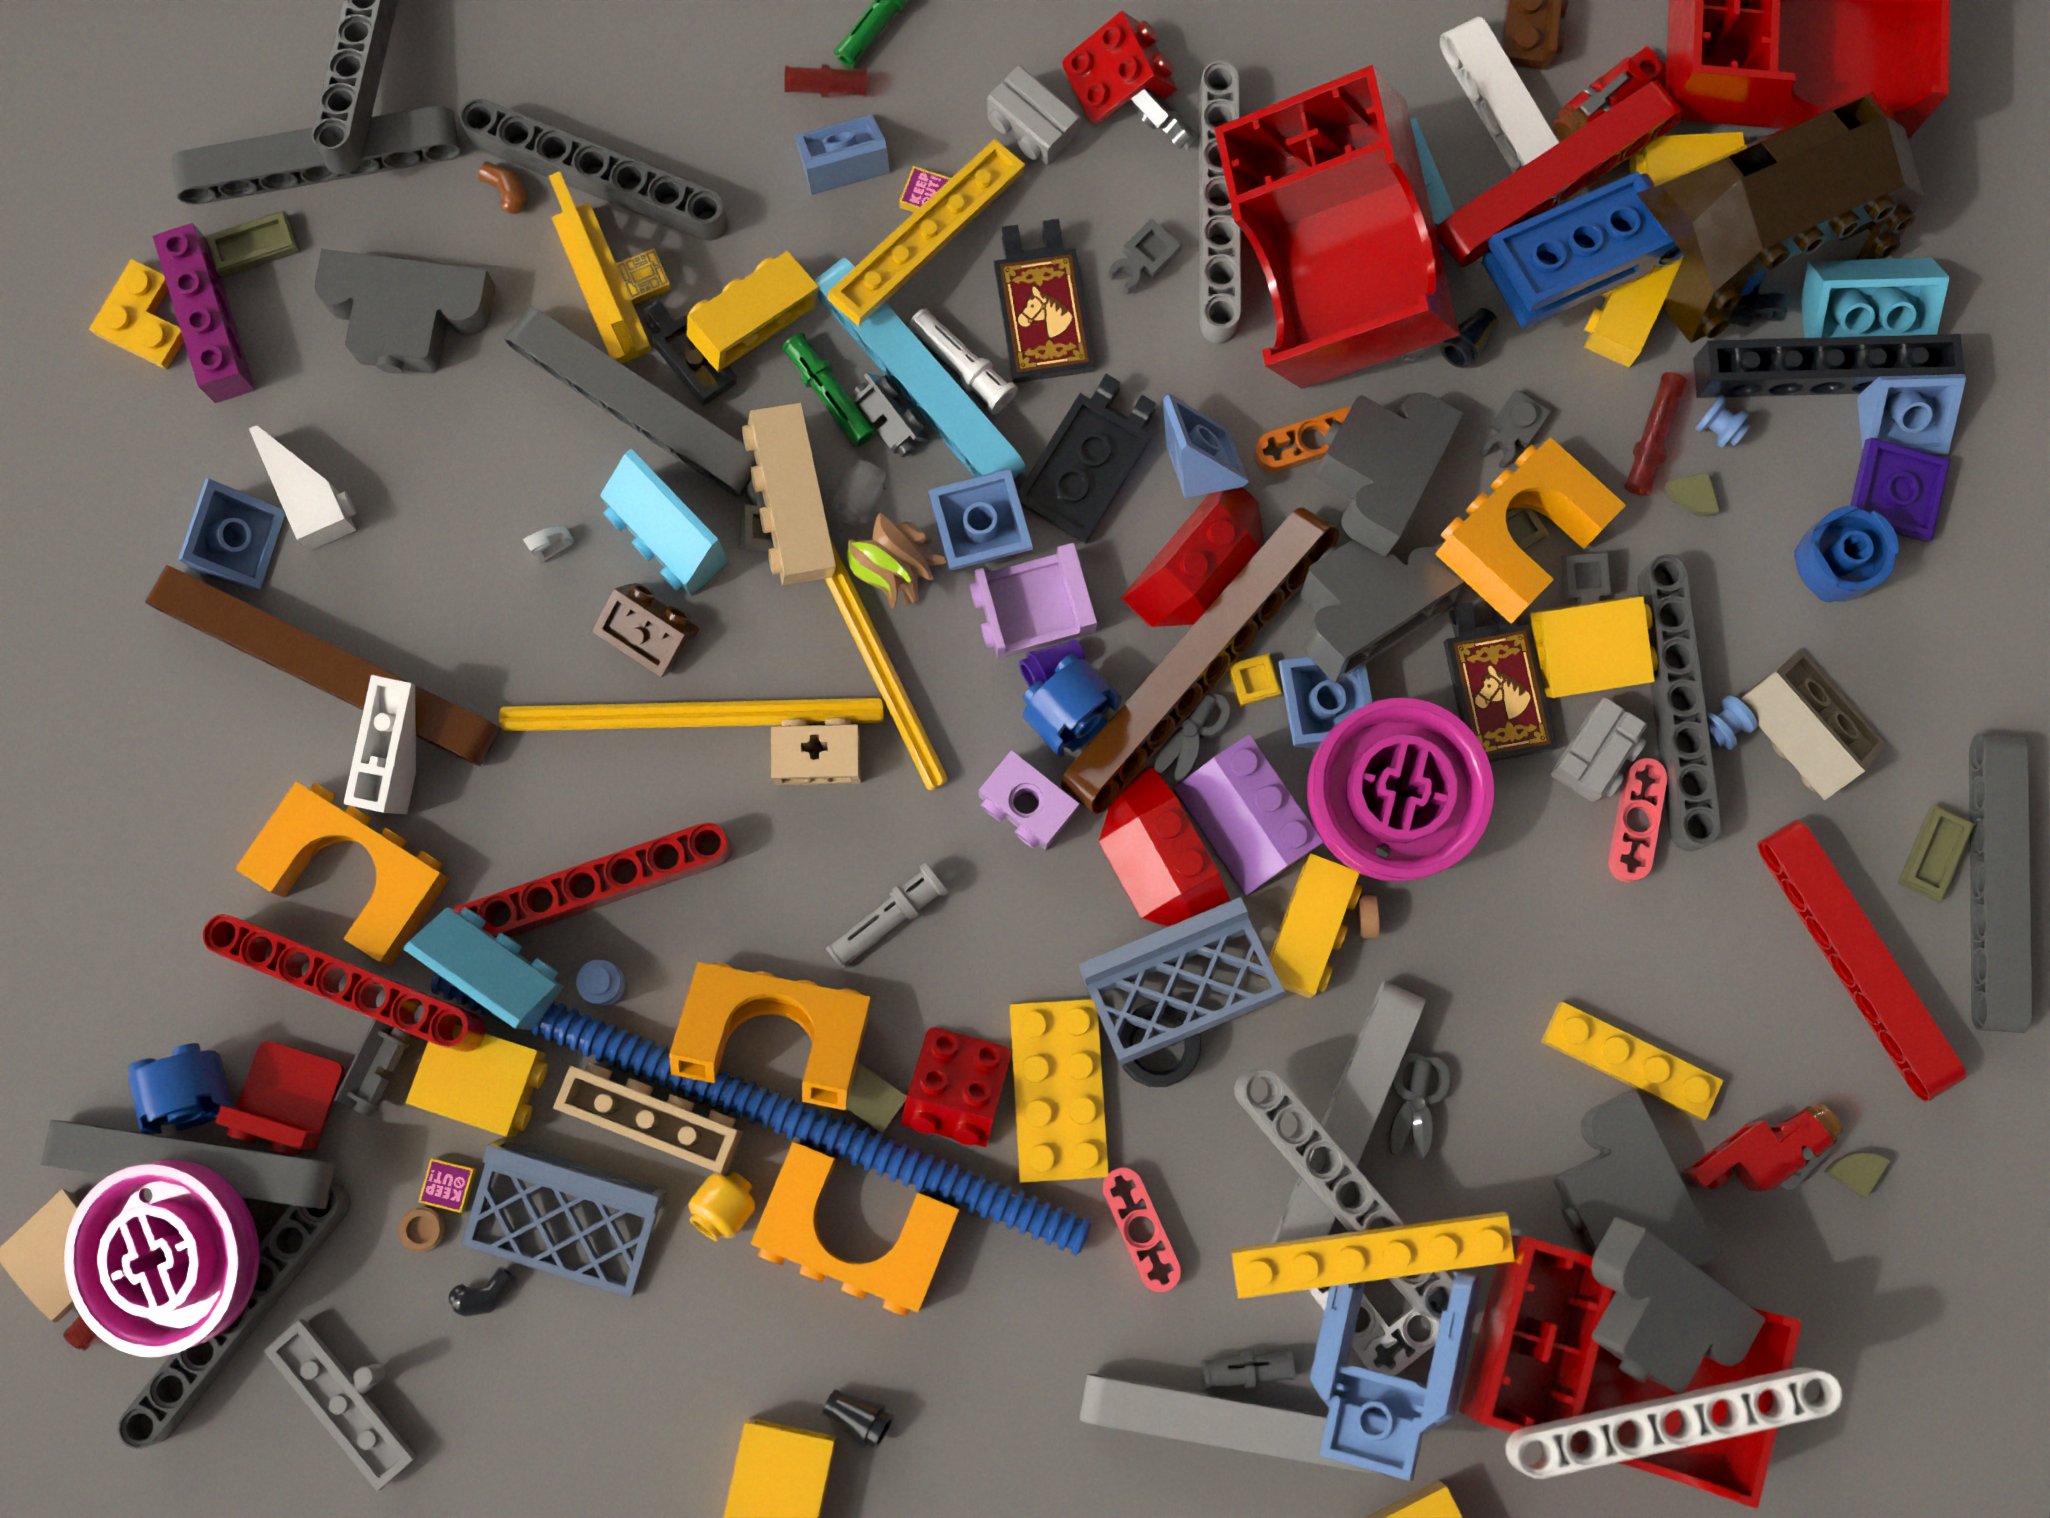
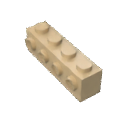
M801 403L751 410L748 425L742 426L746 451H754L757 466L751 467L755 492L762 491L765 507L759 508L762 529L764 533L771 532L774 548L768 549L772 574H780L782 586L833 577L836 564Z
M589 1062L585 1070L570 1066L553 1106L554 1109L712 1171L727 1174L743 1131L733 1128L736 1119L711 1110L708 1118L692 1112L695 1105L693 1102L672 1094L669 1095L667 1102L651 1096L654 1087L631 1078L628 1079L626 1086L609 1080L613 1071Z

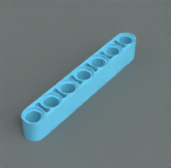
M843 257L817 277L814 282L819 286L817 296L880 370L893 380L900 389L901 394L975 478L1011 469L1014 480L1027 469L1024 461L1012 445L886 302L860 326H857L827 300L829 290L854 268V265L849 260Z

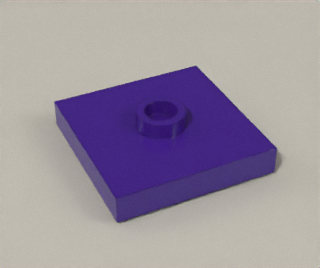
M1871 437L1864 442L1850 506H1857V509L1870 513L1874 511L1882 515L1898 535L1923 542L1931 541L1934 537L1951 459Z

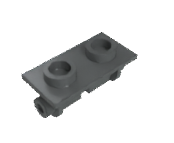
M866 372L864 377L870 384L862 383L853 390V394L856 397L854 402L871 424L875 425L884 416L887 418L888 421L877 432L894 454L899 453L904 458L915 450L913 445L915 440L922 442L931 441L923 430L926 427V423L913 408L909 407L907 409L899 399L901 391L893 380L886 375L882 377Z
M374 1019L334 1100L353 1107L355 1111L367 1116L373 1115L375 1109L379 1110L380 1105L378 1103L405 1048L409 1049L411 1045L408 1042L412 1034Z

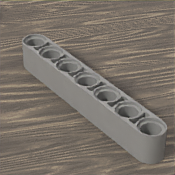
M1221 60L1213 61L1203 70L1199 91L1200 330L1206 340L1216 344L1226 343L1232 339L1236 333L1241 313L1240 227L1234 222L1223 167H1215L1210 162L1215 159L1221 160L1215 130L1210 123L1219 121L1225 124L1239 118L1238 72L1232 64ZM1222 84L1227 89L1218 91L1213 89L1211 85ZM1219 197L1225 199L1228 204L1226 206H1216L1210 200ZM1222 236L1229 243L1226 245H1216L1210 238ZM1219 274L1227 277L1230 282L1220 285L1214 283L1210 277ZM1217 313L1224 314L1229 318L1230 322L1227 324H1217L1210 316Z
M1385 980L1375 995L1321 1122L1322 1128L1356 1167L1425 1004V998ZM1318 1147L1313 1150L1309 1160L1312 1169L1318 1172L1325 1166L1327 1159L1324 1150ZM1300 1174L1271 1243L1328 1236L1336 1218ZM1350 1182L1344 1184L1340 1189L1339 1197L1341 1203Z
M1255 1069L1247 1070L1238 1077L1234 1091L1239 1104L1349 1233L1369 1230L1371 1222L1377 1217L1382 1218L1385 1228L1405 1225L1278 1075L1268 1070ZM1260 1077L1266 1082L1268 1093L1263 1101L1257 1103L1250 1094V1087L1253 1081ZM1291 1112L1297 1120V1128L1293 1135L1285 1137L1280 1130V1121L1285 1114ZM1321 1147L1326 1154L1327 1160L1325 1166L1320 1171L1315 1172L1310 1165L1309 1159L1313 1150ZM1347 1182H1351L1356 1192L1355 1199L1350 1205L1344 1206L1339 1197L1340 1189ZM1445 1271L1388 1278L1418 1313L1441 1321L1442 1311L1448 1310L1454 1283ZM1440 1287L1443 1291V1302L1438 1308L1432 1310L1429 1305V1295L1433 1289Z
M1087 1373L1080 1421L1116 1429L1389 1476L1319 1456L1328 1417L1326 1414L1100 1374Z

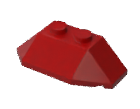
M1244 487L1209 493L1120 599L1149 627L1194 625L1265 544L1258 501Z
M1153 767L1139 773L1108 808L1098 843L1140 919L1169 927L1230 902L1218 869L1176 795Z

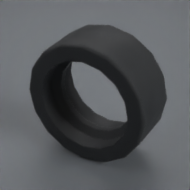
M1150 1003L1140 1007L1131 1015L1151 1021L1159 1003ZM1167 1005L1161 1020H1166L1179 1027L1183 1025L1187 1013ZM1125 1023L1119 1037L1124 1049L1133 1046V1038L1140 1027ZM1200 1033L1184 1039L1183 1056L1174 1068L1166 1071H1152L1143 1067L1137 1059L1123 1064L1122 1068L1134 1081L1148 1087H1168L1181 1082L1195 1069L1200 1057Z

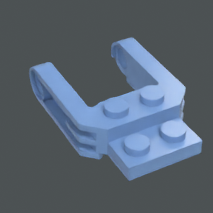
M1460 1271L1453 1272L1456 1278L1453 1283L1448 1310L1442 1311L1427 1387L1415 1381L1361 1367L1348 1366L1365 1282L1330 1286L1310 1377L1319 1396L1329 1407L1319 1456L1404 1480L1414 1481L1423 1434H1428L1455 1416L1480 1290L1479 1276Z

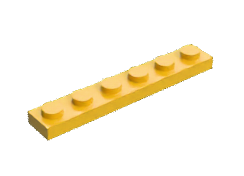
M996 139L991 141L830 289L827 300L857 326H860L1023 174L1025 164Z
M1505 1211L1231 1249L1238 1299L1515 1261L1509 1218Z

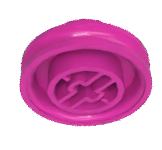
M1389 698L1357 709L1326 735L1317 748L1309 769L1307 799L1310 815L1320 838L1341 862L1351 869L1374 879L1405 882L1422 879L1441 872L1460 861L1473 849L1483 835L1492 813L1494 781L1491 765L1482 744L1472 730L1457 716L1436 704L1424 700ZM1379 766L1378 774H1368L1373 768ZM1398 779L1395 791L1386 789L1388 784ZM1396 794L1405 796L1402 802L1393 806ZM1418 810L1416 816L1413 818L1414 811ZM1376 848L1389 849L1388 856L1386 858L1379 857L1376 853Z
M160 1160L129 1167L105 1178L88 1193L77 1209L68 1231L65 1246L67 1284L74 1304L84 1321L108 1344L127 1353L139 1356L154 1357L174 1354L206 1342L222 1333L237 1319L248 1303L255 1286L259 1268V1242L256 1227L251 1213L240 1194L217 1172L201 1164L186 1160ZM146 1188L151 1189L153 1192V1198L150 1202L144 1197Z

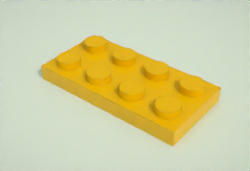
M1093 1000L1009 1004L1020 1183L1107 1177L1108 1159L1098 1012Z

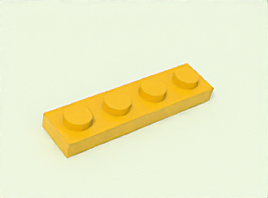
M1565 1002L1558 1003L1541 1040L1542 1043L1700 1121L1707 1119L1724 1081Z

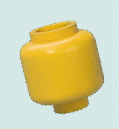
M733 1171L729 1176L720 1173L711 1174L689 1201V1209L692 1214L689 1219L690 1222L700 1232L714 1241H718L720 1237L727 1239L734 1237L756 1209L755 1201L749 1193L753 1188L752 1185L741 1175Z

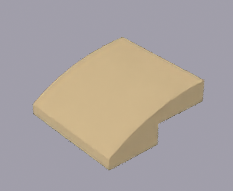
M61 1189L0 1247V1263L33 1304L54 1323H58L75 1306L65 1273V1246L71 1222L80 1206V1202L74 1193Z

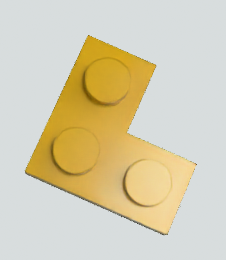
M130 259L89 330L96 336L166 370L184 342L179 327L154 315L168 291L164 274Z

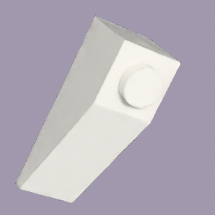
M257 425L249 428L295 537L305 548L312 551L357 531L351 519V516L356 515V510L345 491L339 493L325 478Z
M371 675L343 804L383 813L407 815L416 775L415 684Z

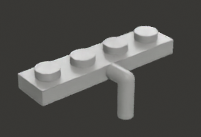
M305 1319L298 1320L263 1350L376 1491L383 1489L417 1459L416 1455L366 1395L368 1391L384 1378L385 1369L382 1365L372 1364L359 1368L355 1372L353 1379Z

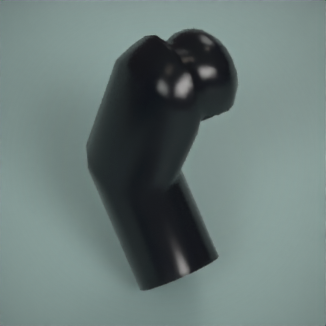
M499 1267L484 1287L470 1288L465 1287L464 1284L455 1286L449 1293V1304L452 1305L455 1313L465 1317L491 1313L515 1284L517 1278L505 1268Z

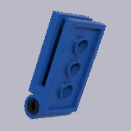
M1637 171L1490 237L1488 246L1491 251L1484 254L1481 263L1522 329L1651 272L1654 265L1656 267H1663L1684 255L1636 194L1655 185L1649 174H1640Z

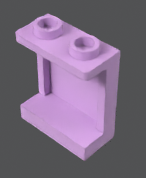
M1074 543L1057 547V554L987 573L984 572L983 568L975 570L976 582L969 584L975 609L981 607L984 609L987 622L980 624L983 639L987 649L995 648L997 659L1096 632L1097 621Z

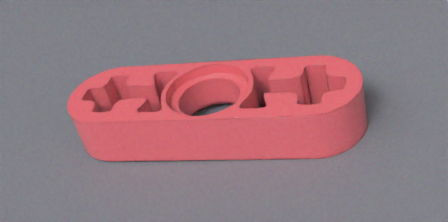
M1643 758L1630 765L1626 769L1622 781L1608 865L1612 875L1619 881L1632 883L1644 878L1649 874L1653 865L1667 785V772L1660 762L1651 758ZM1644 769L1648 770V777L1655 779V783L1646 787L1643 800H1630L1631 796L1637 797L1641 794L1642 781L1635 779V775L1640 774ZM1647 799H1652V803H1650V802H1648V801H1646V800H1647ZM1631 809H1640L1647 814L1649 825L1646 831L1636 832L1629 827L1627 814ZM1623 837L1631 841H1645V845L1639 844L1635 846L1633 858L1640 862V867L1633 869L1631 873L1627 872V864L1621 862V857L1630 853L1632 842H1623Z
M1118 1168L1111 1171L1103 1181V1195L1139 1276L1149 1289L1155 1292H1167L1177 1285L1181 1275V1268L1139 1175L1131 1169ZM1119 1175L1125 1181L1133 1180L1135 1187L1130 1190L1133 1203L1136 1204L1143 1199L1146 1206L1145 1209H1136L1129 1212L1123 1219H1121L1118 1209H1125L1127 1206L1121 1196L1113 1197L1110 1189L1116 1186L1114 1178ZM1138 1216L1149 1218L1154 1225V1234L1145 1243L1135 1242L1131 1239L1128 1232L1130 1222ZM1160 1240L1164 1250L1155 1251L1159 1261L1162 1264L1170 1263L1172 1266V1270L1167 1273L1168 1281L1164 1284H1161L1157 1278L1149 1279L1148 1272L1153 1269L1149 1256L1146 1255L1140 1260L1137 1255V1251L1148 1250L1154 1247Z

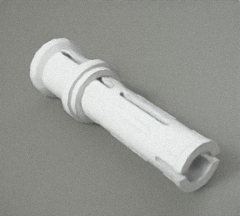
M923 308L912 317L908 328L961 377L962 386L967 391L973 390L988 404L987 410L992 415L1001 412L1012 401L1018 391V387L1013 382L1007 383L992 369L993 364L988 359L978 358L928 309Z

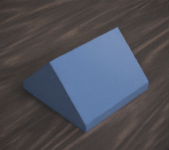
M872 114L794 135L811 195L890 173L886 142Z
M1964 374L1879 376L1857 396L1862 451L1865 440L1872 437L1933 455L1949 454L1966 382Z
M1167 394L1163 399L1166 447L1184 498L1244 487L1249 482L1229 429L1172 395Z
M1011 469L928 490L941 547L950 571L1033 550Z
M205 479L178 559L201 576L260 590L285 517V511L212 479Z
M1310 657L1286 659L1278 662L1293 746L1317 750L1326 735L1338 723L1357 709L1373 703L1366 664L1337 683H1334Z

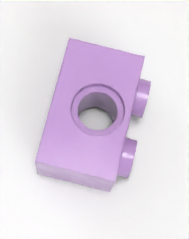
M1012 750L979 789V797L983 800V803L980 805L981 808L999 822L1005 817L1017 827L1014 834L1033 849L1039 844L1047 850L1079 809L1078 802ZM1022 794H1030L1037 799L1039 805L1034 812L1023 814L1014 807L1015 799Z

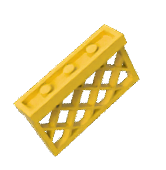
M561 172L549 175L548 177L563 210L562 213L551 218L609 356L622 364L652 352L653 350L590 202L576 207Z

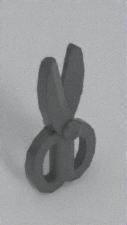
M1209 692L1193 710L1190 718L1180 725L1182 730L1175 733L1164 744L1158 754L1154 770L1159 775L1164 773L1179 756L1175 780L1183 782L1189 776L1199 757L1200 737L1213 738L1219 735L1229 722L1230 704L1224 696L1210 694ZM1215 705L1221 709L1219 720L1211 727H1204Z
M1411 1052L1405 1054L1401 1060L1392 1086L1396 1094L1407 1101L1396 1113L1389 1132L1390 1152L1394 1155L1400 1154L1411 1129L1413 1132L1415 1158L1418 1160L1424 1159L1429 1151L1432 1142L1433 1124L1427 1105L1441 1101L1446 1096L1450 1087L1451 1076L1448 1066L1439 1057L1424 1058L1421 1054ZM1415 1062L1410 1091H1408L1403 1085L1402 1076L1408 1063ZM1434 1067L1439 1074V1085L1432 1095L1427 1096L1431 1070Z

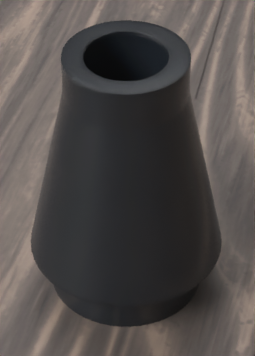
M1480 308L1473 316L1459 324L1460 336L1445 340L1441 345L1443 357L1451 365L1458 368H1465L1468 365L1475 364L1492 331L1498 325L1496 315L1489 309Z
M837 1389L830 1394L822 1411V1414L831 1418L862 1447L868 1444L875 1449L883 1441L893 1420V1415L885 1411V1405L851 1396Z

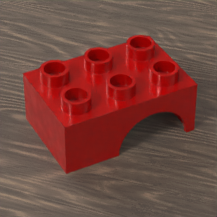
M1669 0L1665 90L1685 111L1680 119L1682 121L1776 129L1786 128L1842 102L1873 91L1903 125L1909 140L1949 94L1950 0Z
M1373 64L1214 128L1234 222L1245 233L1257 254L1273 301L1276 318V342L1273 349L1269 347L1262 350L1264 363L1267 368L1303 389L1460 336L1406 99Z
M1511 1235L1515 1261L1496 1264L1458 1412L1479 1423L1514 1433L1519 1429L1678 1394L1649 1379L1642 1383L1627 1375L1618 1368L1622 1360L1593 1340V1332L1616 1291L1599 1284L1594 1278L1592 1256L1534 1238ZM1752 1308L1766 1320L1742 1361L1736 1365L1726 1366L1704 1356L1683 1393L1791 1369L1802 1321L1785 1315ZM1768 1389L1762 1391L1757 1400L1759 1411L1762 1414L1767 1413L1773 1405V1396ZM1722 1399L1716 1401L1710 1411L1711 1418L1715 1424L1721 1423L1727 1415V1406ZM1676 1409L1669 1411L1664 1419L1665 1431L1668 1435H1671L1681 1425V1416ZM1626 1420L1618 1426L1617 1439L1621 1445L1630 1443L1635 1435V1427L1631 1420ZM1777 1427L1616 1463L1662 1476L1758 1509ZM1579 1430L1575 1432L1570 1439L1571 1451L1582 1454L1587 1449L1589 1437L1586 1431Z

